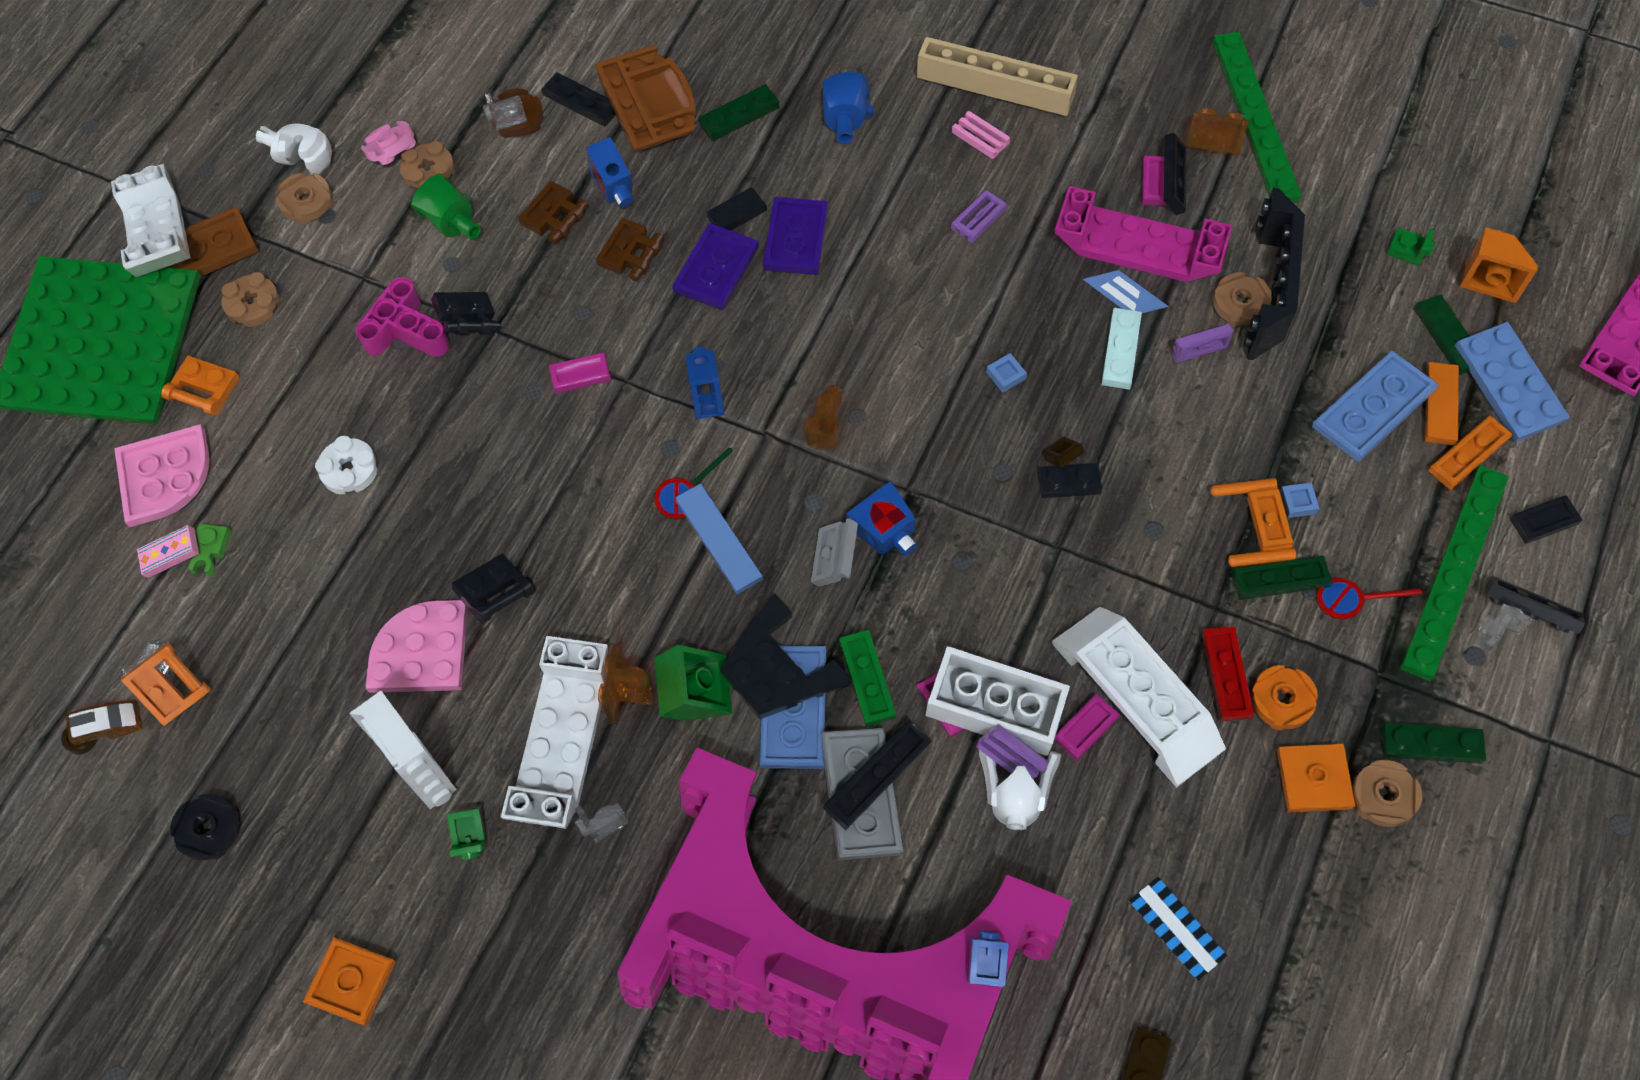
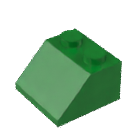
M676 645L654 658L660 717L688 721L732 714L730 686L720 672L721 667L727 660L726 655Z

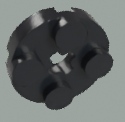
M202 794L198 796V799H194L190 803L187 801L178 808L171 821L170 833L174 837V843L178 851L187 857L195 860L219 859L225 855L227 849L230 848L237 837L240 814L231 803L221 796ZM208 819H211V829L201 835L202 831L198 829L200 823L206 824Z

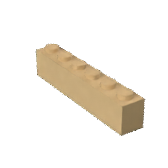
M929 37L925 38L918 54L917 78L1064 116H1068L1075 97L1078 79L1076 74Z

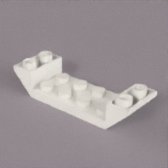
M164 164L158 166L151 165L145 167L140 172L132 175L124 174L111 181L113 196L120 206L124 217L128 246L121 250V257L125 270L138 277L190 259L180 202Z
M1098 607L1052 641L1053 646L1071 666L1077 662L1081 664L1159 754L1155 764L1176 788L1226 750L1210 712L1125 617Z
M546 636L539 663L544 674L516 786H508L501 814L502 819L564 829L568 826L579 806L606 690L607 644Z

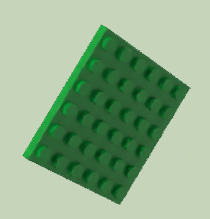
M39 256L0 371V410L158 425L165 399L161 396L162 388L171 381L201 275L197 270L164 267L135 277L125 270L122 263Z

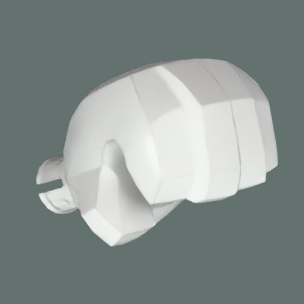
M297 123L288 124L278 132L261 126L260 130L265 133L259 130L256 133V141L271 147V157L277 163L294 165L302 159L311 175L314 173L320 176L330 166L332 156L330 142L326 135L317 128Z

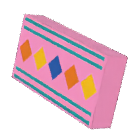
M186 525L137 549L141 575L150 578L198 555L199 550L195 529Z

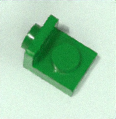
M1398 227L1387 255L1419 266L1423 257L1429 258L1436 242L1432 240L1435 230L1430 228L1426 237Z

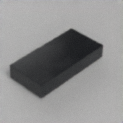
M750 187L706 213L707 218L712 224L731 231L767 211V205L757 192Z
M1567 495L1513 514L1510 521L1524 543L1528 544L1579 525L1582 518Z

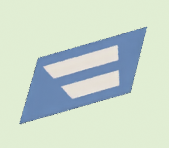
M1120 270L1083 279L1125 310L1146 313L1169 307Z

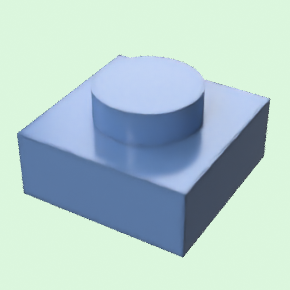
M1011 353L988 365L986 368V373L1002 393L1026 380L1027 377L1026 371Z
M1312 482L1282 486L1280 495L1287 518L1318 513L1320 508Z

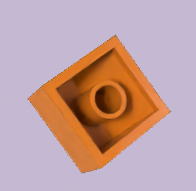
M1486 227L1466 261L1460 287L1517 303L1537 272L1538 265L1515 235Z

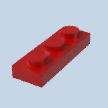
M1235 626L1204 629L1202 638L1220 722L1252 719L1254 712Z

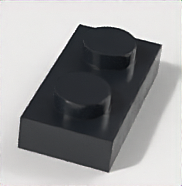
M1098 463L1066 465L1063 468L1058 466L1039 467L1038 475L1042 498L1100 495L1102 492Z

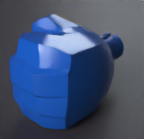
M838 73L831 75L823 81L825 123L827 127L837 132V141L842 144L850 143L853 140V131L857 130L864 120L871 118L874 114V107L868 102L870 97L868 79L861 73Z

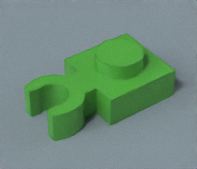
M199 524L196 532L199 554L189 563V570L194 575L198 574L199 568L203 565H206L204 572L208 576L212 577L216 571L214 559H223L232 533L228 527Z

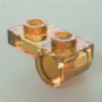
M831 384L826 394L822 393L816 405L817 411L814 417L810 416L807 419L804 427V432L807 433V445L817 449L829 450L836 447L839 443V421L835 415L842 403L840 387ZM825 429L831 430L829 433H822L820 431Z

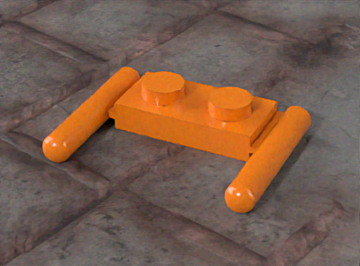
M1276 478L1220 484L1211 487L1210 492L1213 497L1245 493L1248 495L1247 501L1261 552L1230 555L1228 564L1231 567L1296 560V550L1293 548V539L1280 491L1277 489Z

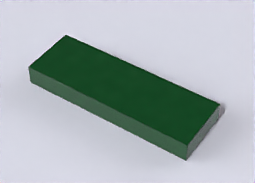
M1442 294L1418 302L1414 307L1415 312L1451 365H1459V375L1470 372V367L1455 347L1458 341L1470 336Z
M1324 556L1233 568L1232 571L1239 600L1328 588L1332 584Z

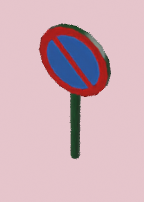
M728 448L692 482L686 479L672 478L661 483L654 497L656 508L660 514L674 520L686 518L676 503L675 497L695 487L733 452V449Z

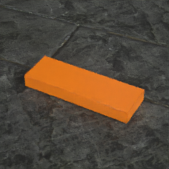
M1429 362L1426 366V375L1439 385L1437 390L1425 400V442L1455 446L1458 441L1459 365Z
M1488 416L1436 461L1428 471L1448 489L1453 490L1479 465L1510 440L1513 434L1492 416Z

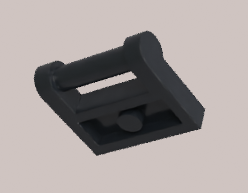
M503 553L452 582V590L481 624L491 620V615L521 597L527 598L535 592L531 582L518 572ZM511 585H514L513 589L509 590L508 592L504 593L498 598L492 600L486 605L481 604L484 601L495 596L496 594L500 593L501 591L505 590L506 588L510 587Z

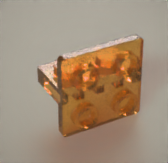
M1200 108L1198 112L1193 113L1186 147L1234 155L1241 154L1246 127L1249 124V120H1243V114L1228 112L1224 117L1216 115L1217 110Z
M614 644L612 654H607L605 659L606 683H601L598 693V702L602 703L603 713H606L610 724H617L621 702L652 705L654 699V691L647 672L639 667L628 666L621 645Z

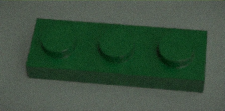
M764 84L698 117L699 125L713 142L779 109V100L769 87Z
M1384 723L1381 727L1383 755L1385 758L1482 764L1486 761L1483 729Z

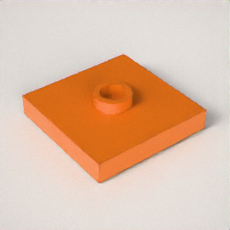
M1344 744L1286 746L1277 749L1287 813L1354 809L1355 801Z
M333 937L303 1002L367 1027L396 961Z

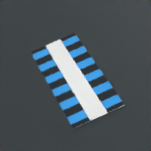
M1159 877L1129 900L1131 905L1197 981L1227 957V954Z

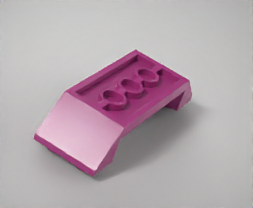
M1072 186L1068 187L1055 233L1079 256L1184 282L1220 273L1233 225L1205 219L1202 230L1199 232L1093 206L1096 192Z
M1640 273L1579 365L1582 369L1633 397L1640 389Z

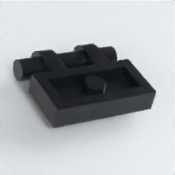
M487 292L433 293L431 301L438 320L445 321L443 327L446 333L454 332L456 335H466L467 332H478L480 335H485L493 331H500V321L492 320L495 312Z

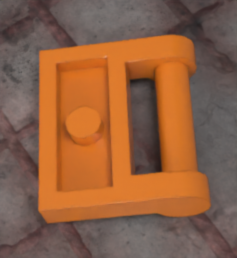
M187 355L171 382L163 386L161 396L169 401L177 400L203 409L204 413L215 416L219 413L240 377L235 371ZM188 387L209 394L212 397L206 399L183 391V388Z
M169 642L160 646L152 655L121 677V681L163 726L205 696L211 689L204 681L200 682L174 653L175 649ZM164 661L191 691L183 696L156 665Z

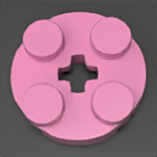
M397 121L398 126L391 128L389 124H386L370 133L365 138L367 145L361 146L367 159L379 161L381 165H386L395 159V155L403 150H409L414 147L416 141L409 124L405 121Z

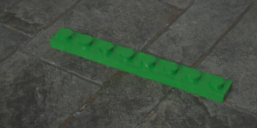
M1240 32L1214 35L1212 42L1268 195L1270 197L1273 187L1279 188L1293 203H1298L1302 196L1241 34Z
M1479 465L1476 469L1400 666L1401 670L1429 682L1434 678L1509 476Z

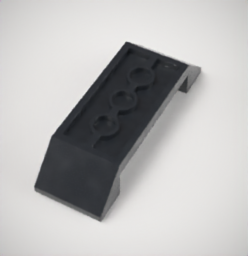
M1274 187L1269 199L1264 198L1261 215L1257 217L1255 232H1259L1258 244L1277 246L1275 257L1280 258L1279 264L1275 266L1273 280L1278 282L1277 287L1273 288L1271 301L1275 306L1262 304L1258 315L1253 314L1250 331H1246L1244 338V347L1248 348V360L1256 359L1284 341L1298 308L1305 214L1279 188Z

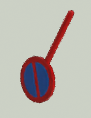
M1335 577L1332 578L1331 587L1318 589L1316 594L1317 603L1326 615L1335 619L1346 620L1355 617L1361 611L1364 600L1420 595L1422 590L1410 589L1363 594L1354 582L1345 578Z

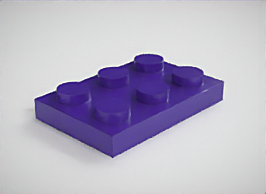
M774 197L763 261L764 270L818 275L828 213V201Z
M709 223L673 283V292L724 310L759 248L758 240Z

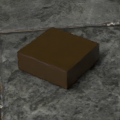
M1062 437L1046 448L1042 454L1045 461L1063 468L1083 454L1084 449L1081 443Z

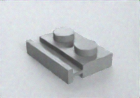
M849 518L846 519L845 523L839 521L819 528L811 583L821 587L838 582L843 577L846 579L850 578L858 527L857 522Z

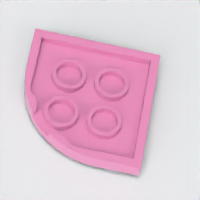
M201 424L114 448L125 523L129 527L167 517L178 512L197 495L206 480L210 461L206 433Z
M461 600L428 601L410 606L393 616L382 627L372 644L365 689L369 693H377L379 691L461 690L468 616L466 605Z

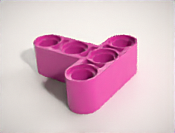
M405 277L394 279L357 325L356 335L368 354L379 355L383 353L395 338L434 357L444 355L449 350L450 342L442 324L416 311L420 306V299L410 279Z

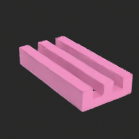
M970 111L965 114V118L961 117L959 119L958 125L955 123L952 126L953 134L991 159H994L1010 143L1008 135ZM964 128L968 129L969 131H971L972 133H974L976 136H974L973 134H971L970 132H968V131L965 130ZM985 141L988 142L989 144H991L992 146H994L995 149H994L993 147H991L990 145L986 144Z

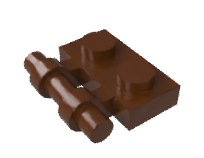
M550 181L521 213L518 219L521 225L541 236L547 229L552 230L547 238L551 243L556 244L560 238L564 239L570 232L569 228L575 221L579 222L582 219L584 211L589 205L583 199H580L576 205L571 203L574 199L573 193L559 184ZM562 212L566 213L567 215L562 221L557 220Z
M622 218L597 256V265L621 275L626 267H630L632 270L629 273V278L633 281H638L641 275L647 273L650 268L649 262L653 256H657L660 252V245L664 237L659 233H654L651 239L647 238L645 226ZM638 248L644 250L640 257L634 256Z

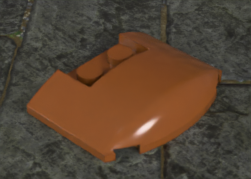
M654 45L595 63V69L605 95L607 94L625 132V138L634 152L694 133L696 109L691 88L675 62L670 57L666 59L657 54L658 48Z

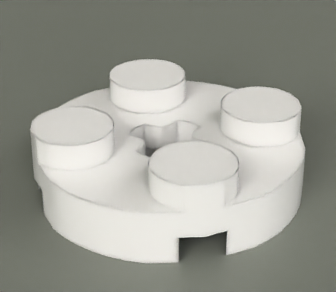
M340 436L323 450L315 463V468L327 489L336 494H346L345 492L353 490L355 492L362 491L372 483L377 474V459L371 447L364 441L350 439L348 436ZM351 461L353 468H346L341 471L342 465Z

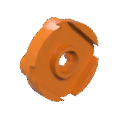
M1277 665L1266 669L1259 675L1250 692V698L1257 715L1265 723L1269 724L1272 729L1281 731L1300 727L1311 718L1316 709L1318 693L1314 682L1306 673L1299 669L1294 671L1290 668H1285V666ZM1277 691H1281L1283 694L1289 693L1292 696L1289 699L1290 704L1280 702Z

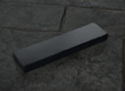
M908 719L822 808L843 829L847 830L931 744L932 740Z

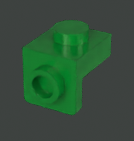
M481 806L448 812L446 815L452 847L449 850L450 857L460 855L461 860L480 856V851H483L488 845Z

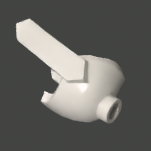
M979 750V757L985 776L988 804L992 805L993 814L999 822L1005 824L1009 829H1026L1027 826L1038 819L1040 812L1046 808L1050 786L1059 765L1061 754L1050 751L1047 759V769L1041 772L1039 787L1031 778L1025 766H1017L1014 772L997 786L999 781L996 772V762Z

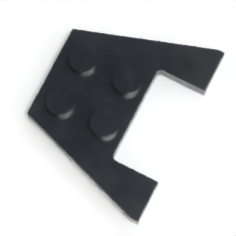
M775 593L768 599L720 669L721 675L759 719L795 707L799 702L813 697H822L826 692L840 687L843 689L852 684V679L834 659L814 675L807 678L773 640L770 634L793 617L792 612Z

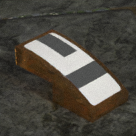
M136 700L106 703L65 713L69 742L74 746L104 736L113 740L143 730L139 705Z

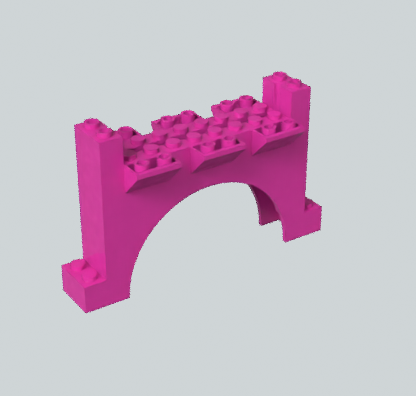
M696 748L679 780L681 809L689 816L696 818L617 972L621 996L624 997V1001L637 1009H642L645 1006L653 1010L671 974L672 984L675 985V989L689 997H693L695 994L705 998L707 1004L718 1010L727 1008L734 1011L736 1005H738L741 1009L750 1013H756V1011L764 1013L765 1025L769 1027L768 1029L771 1033L782 1038L791 1036L800 1040V1044L810 1051L819 1052V1050L828 1053L832 1043L834 1044L833 1047L842 1054L852 1056L855 1053L861 1056L859 1067L865 1069V1074L876 1080H883L884 1078L888 1080H968L1002 989L999 986L971 984L968 982L971 945L969 944L970 936L978 937L979 931L1000 933V939H1004L1009 943L1006 976L1016 949L1021 950L1030 959L1048 962L1072 901L1006 875L998 893L979 917L958 933L934 945L899 953H873L844 948L827 942L811 934L790 919L770 898L753 868L747 848L746 830L751 812L756 803V798L749 794L757 772Z

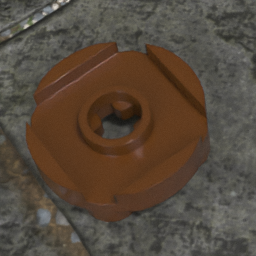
M525 89L506 90L499 94V99L495 104L492 102L489 107L492 124L504 138L536 133L540 129V122L543 118L541 102L535 94L534 96L530 95ZM515 110H519L520 114L512 115Z

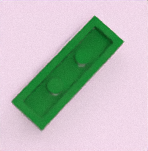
M866 630L839 638L865 726L868 727L896 719V712L870 631Z

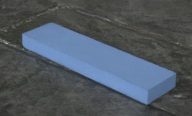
M701 483L675 497L676 503L737 595L763 580L761 573Z

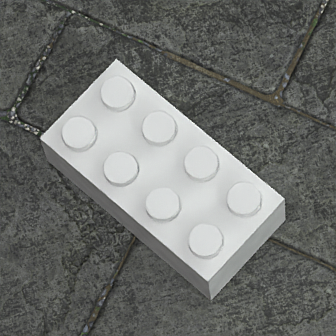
M947 646L927 704L925 716L985 735L999 724L1036 753L1048 756L1070 686Z

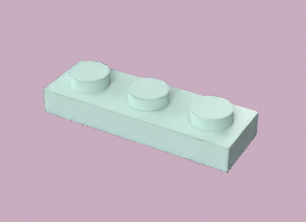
M1113 308L1101 385L1130 390L1142 312Z

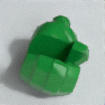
M439 173L429 177L415 192L411 207L422 219L427 217L432 225L444 236L456 237L463 233L467 238L473 240L481 232V226L471 220V196L459 191L443 174Z

